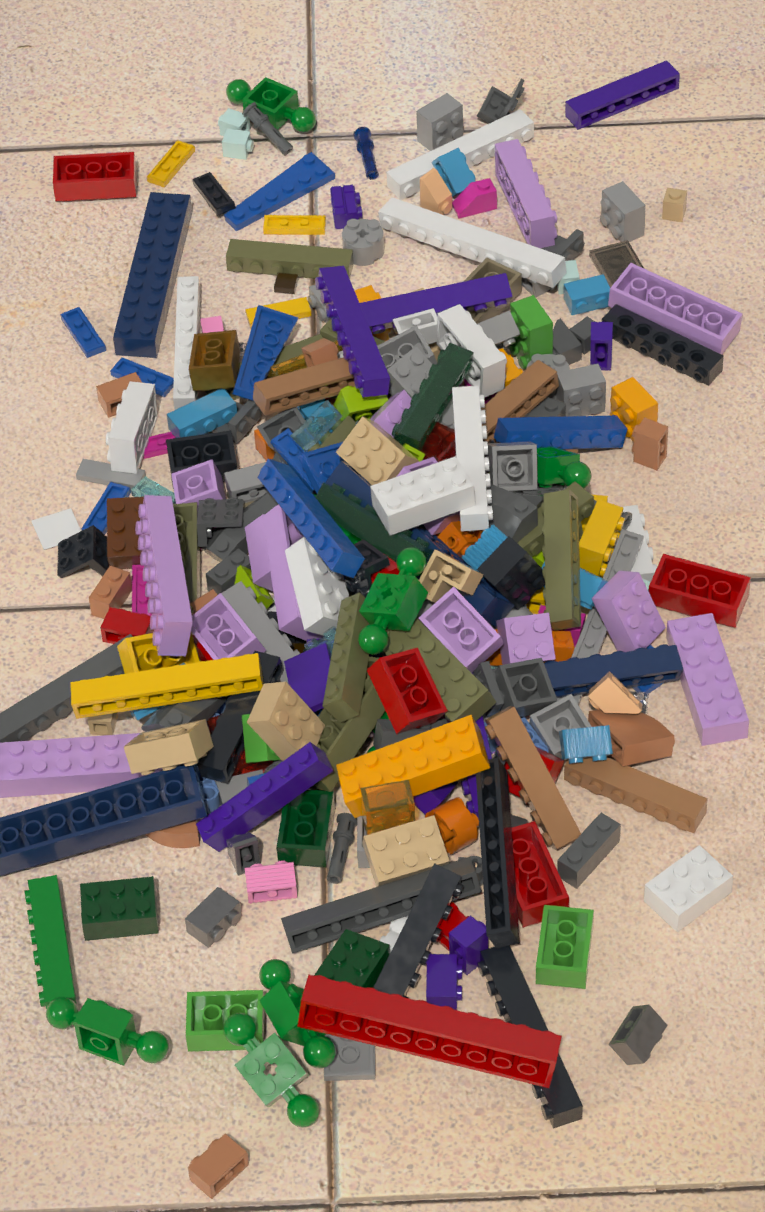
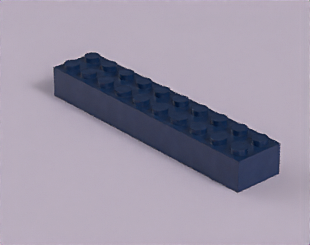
M150 192L113 336L115 355L147 358L158 357L192 216L191 195Z
M341 461L325 482L332 488L330 492L339 499L343 498L346 501L345 506L353 512L357 511L360 513L361 516L359 518L369 526L372 524L376 528L374 532L378 536L390 540V546L395 551L400 553L405 548H418L424 553L427 565L434 550H438L469 566L436 535H431L423 524L389 535L372 506L370 489L372 485L348 463ZM483 578L480 580L473 595L456 588L490 625L496 627V621L505 618L515 606Z
M183 764L171 770L159 771L0 817V876L207 817L199 778L194 765L184 766Z

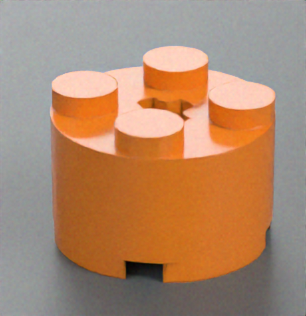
M460 797L451 799L426 813L425 818L435 816L446 852L450 853V855L477 840L479 819L474 813H470Z

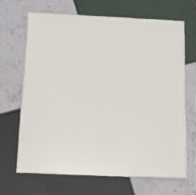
M71 508L31 521L44 550L58 546L60 541L81 531Z

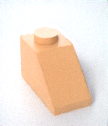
M432 168L420 177V207L445 215L452 210V193L437 169Z
M610 671L589 690L590 704L597 710L601 709L604 713L639 714L642 711L643 704Z

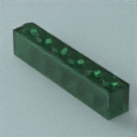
M449 343L445 350L442 349L440 351L437 364H432L428 374L429 377L422 380L419 393L413 395L410 408H405L400 424L396 423L392 430V436H394L397 442L402 446L406 443L419 451L422 449L453 398L452 387H459L470 370L474 352L453 343Z
M323 482L315 498L338 525L361 540H366L395 562L403 549L409 547L418 548L424 553L427 565L434 552L433 549L428 547L430 542L419 536L417 539L412 537L413 532L409 529L389 535L373 506L369 504L366 506L362 505L361 498L352 493L348 496L344 493L345 488L336 483H333L331 486Z

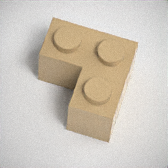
M434 550L419 581L428 591L426 599L436 603L452 587L473 595L484 574L445 553Z

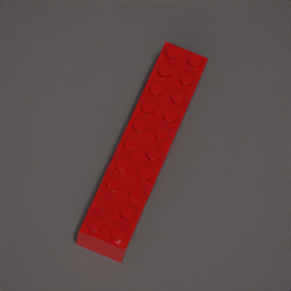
M308 974L301 999L297 1025L300 1028L546 1088L550 1087L562 1036L556 1035L551 1031H540L522 1024L507 1023L498 1018L482 1017L473 1012L466 1013L454 1010L449 1006L441 1007L429 1004L424 1000L404 998L399 994H388L374 988H363L346 981L339 982L327 979L321 975L314 976Z

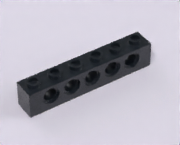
M615 304L602 318V322H613V340L708 386L723 371L724 355L618 304Z

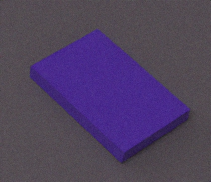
M323 643L284 661L289 686L313 712L324 708L323 700L331 661V652L327 643Z

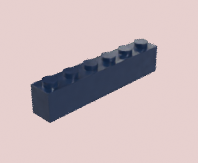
M667 644L659 645L656 648H637L629 652L616 651L608 655L594 654L587 658L579 659L578 657H572L566 661L556 662L551 660L544 663L556 698L566 697L570 694L572 696L588 694L589 690L609 671L626 688L677 681L683 672V665L677 645L668 646Z

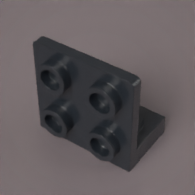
M92 525L58 543V577L63 578L87 565L103 577L109 568L107 536Z
M363 539L355 543L354 546L365 559L354 578L346 576L345 584L350 592L355 594L361 593L366 598L372 586L370 575L379 572L381 569L389 566L390 563L389 558Z

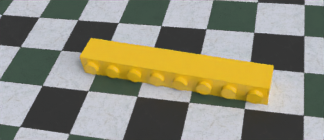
M258 653L70 682L71 705L76 719L260 691L263 687L262 666Z

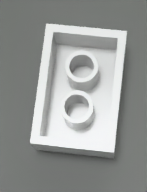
M699 845L645 884L644 902L676 932H679L732 893L733 875Z

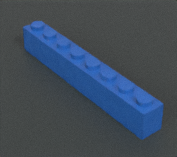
M268 459L261 468L257 478L330 570L354 578L365 558L289 465Z

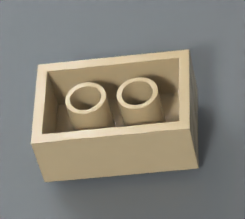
M363 416L336 451L341 458L371 485L395 478L403 467L419 462L417 458L381 426Z
M287 682L263 684L247 720L250 727L282 761L309 742L317 746L325 728V724Z
M206 719L142 732L124 746L131 773L141 772V775H147L159 768L167 771L176 768L178 764L184 763V766L197 764L199 762L198 759L207 755L206 752L214 746Z
M434 815L363 837L362 845L376 887L431 870L434 863L443 866L450 862Z

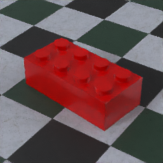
M116 152L54 156L53 189L55 201L136 197L137 169L135 153Z
M663 554L650 582L648 592L657 607L690 616L712 613L716 623L736 628L749 597L751 577Z
M535 821L511 828L517 910L522 928L542 922L544 905L569 907V895Z

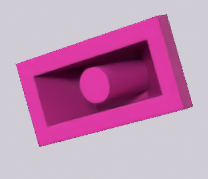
M490 178L471 182L452 202V207L458 219L497 209V190Z

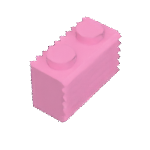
M278 861L272 865L253 864L245 868L248 902L250 904L253 902L261 903L263 901L271 902L272 900L281 901L287 898H297L293 862Z

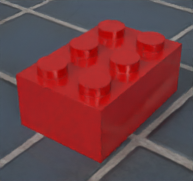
M418 647L381 657L367 669L368 675L396 734L435 723L447 712V708Z

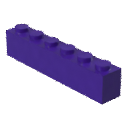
M666 60L565 101V116L579 130L679 89L680 73Z
M309 742L207 815V817L196 823L203 842L218 852L222 851L227 847V839L235 835L247 833L330 774L333 768L326 753Z

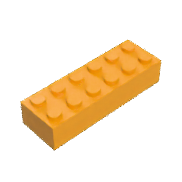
M472 715L337 764L336 767L344 802L353 817L357 818L489 769L490 765L481 731Z

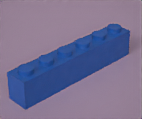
M617 415L498 418L494 438L497 442L501 443L533 442L537 444V448L548 446L559 449L622 448L627 428Z

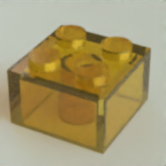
M409 779L360 788L362 818L366 835L415 821V803Z

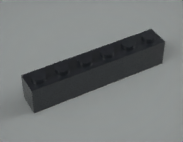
M254 650L253 654L258 653L260 658L263 684L279 682L284 672L281 658ZM260 691L234 694L227 698L226 707L222 715L218 716L216 727L213 733L210 734L214 747L206 752L207 755L198 759L197 766L201 777L228 784L245 750L242 715L251 714Z
M434 863L377 979L374 989L409 998L406 994L409 988H414L418 982L420 974L417 971L420 965L425 966L431 952L428 951L431 942H437L442 932V929L439 928L442 919L447 921L453 909L449 905L453 897L458 898L464 885L460 883V875Z

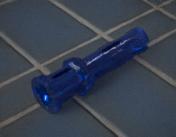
M359 127L353 133L354 139L357 141L356 148L361 153L366 177L374 180L379 176L373 155L374 143L370 139L371 131L367 127Z

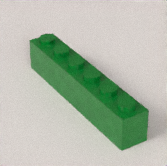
M57 875L28 880L29 890H24L26 904H31L32 910H27L29 925L34 924L35 929L30 930L32 945L37 944V950L33 951L35 966L40 965V971H36L38 986H43V991L39 992L41 1007L46 1006L47 1009L48 1004L57 997L70 998L77 1005Z

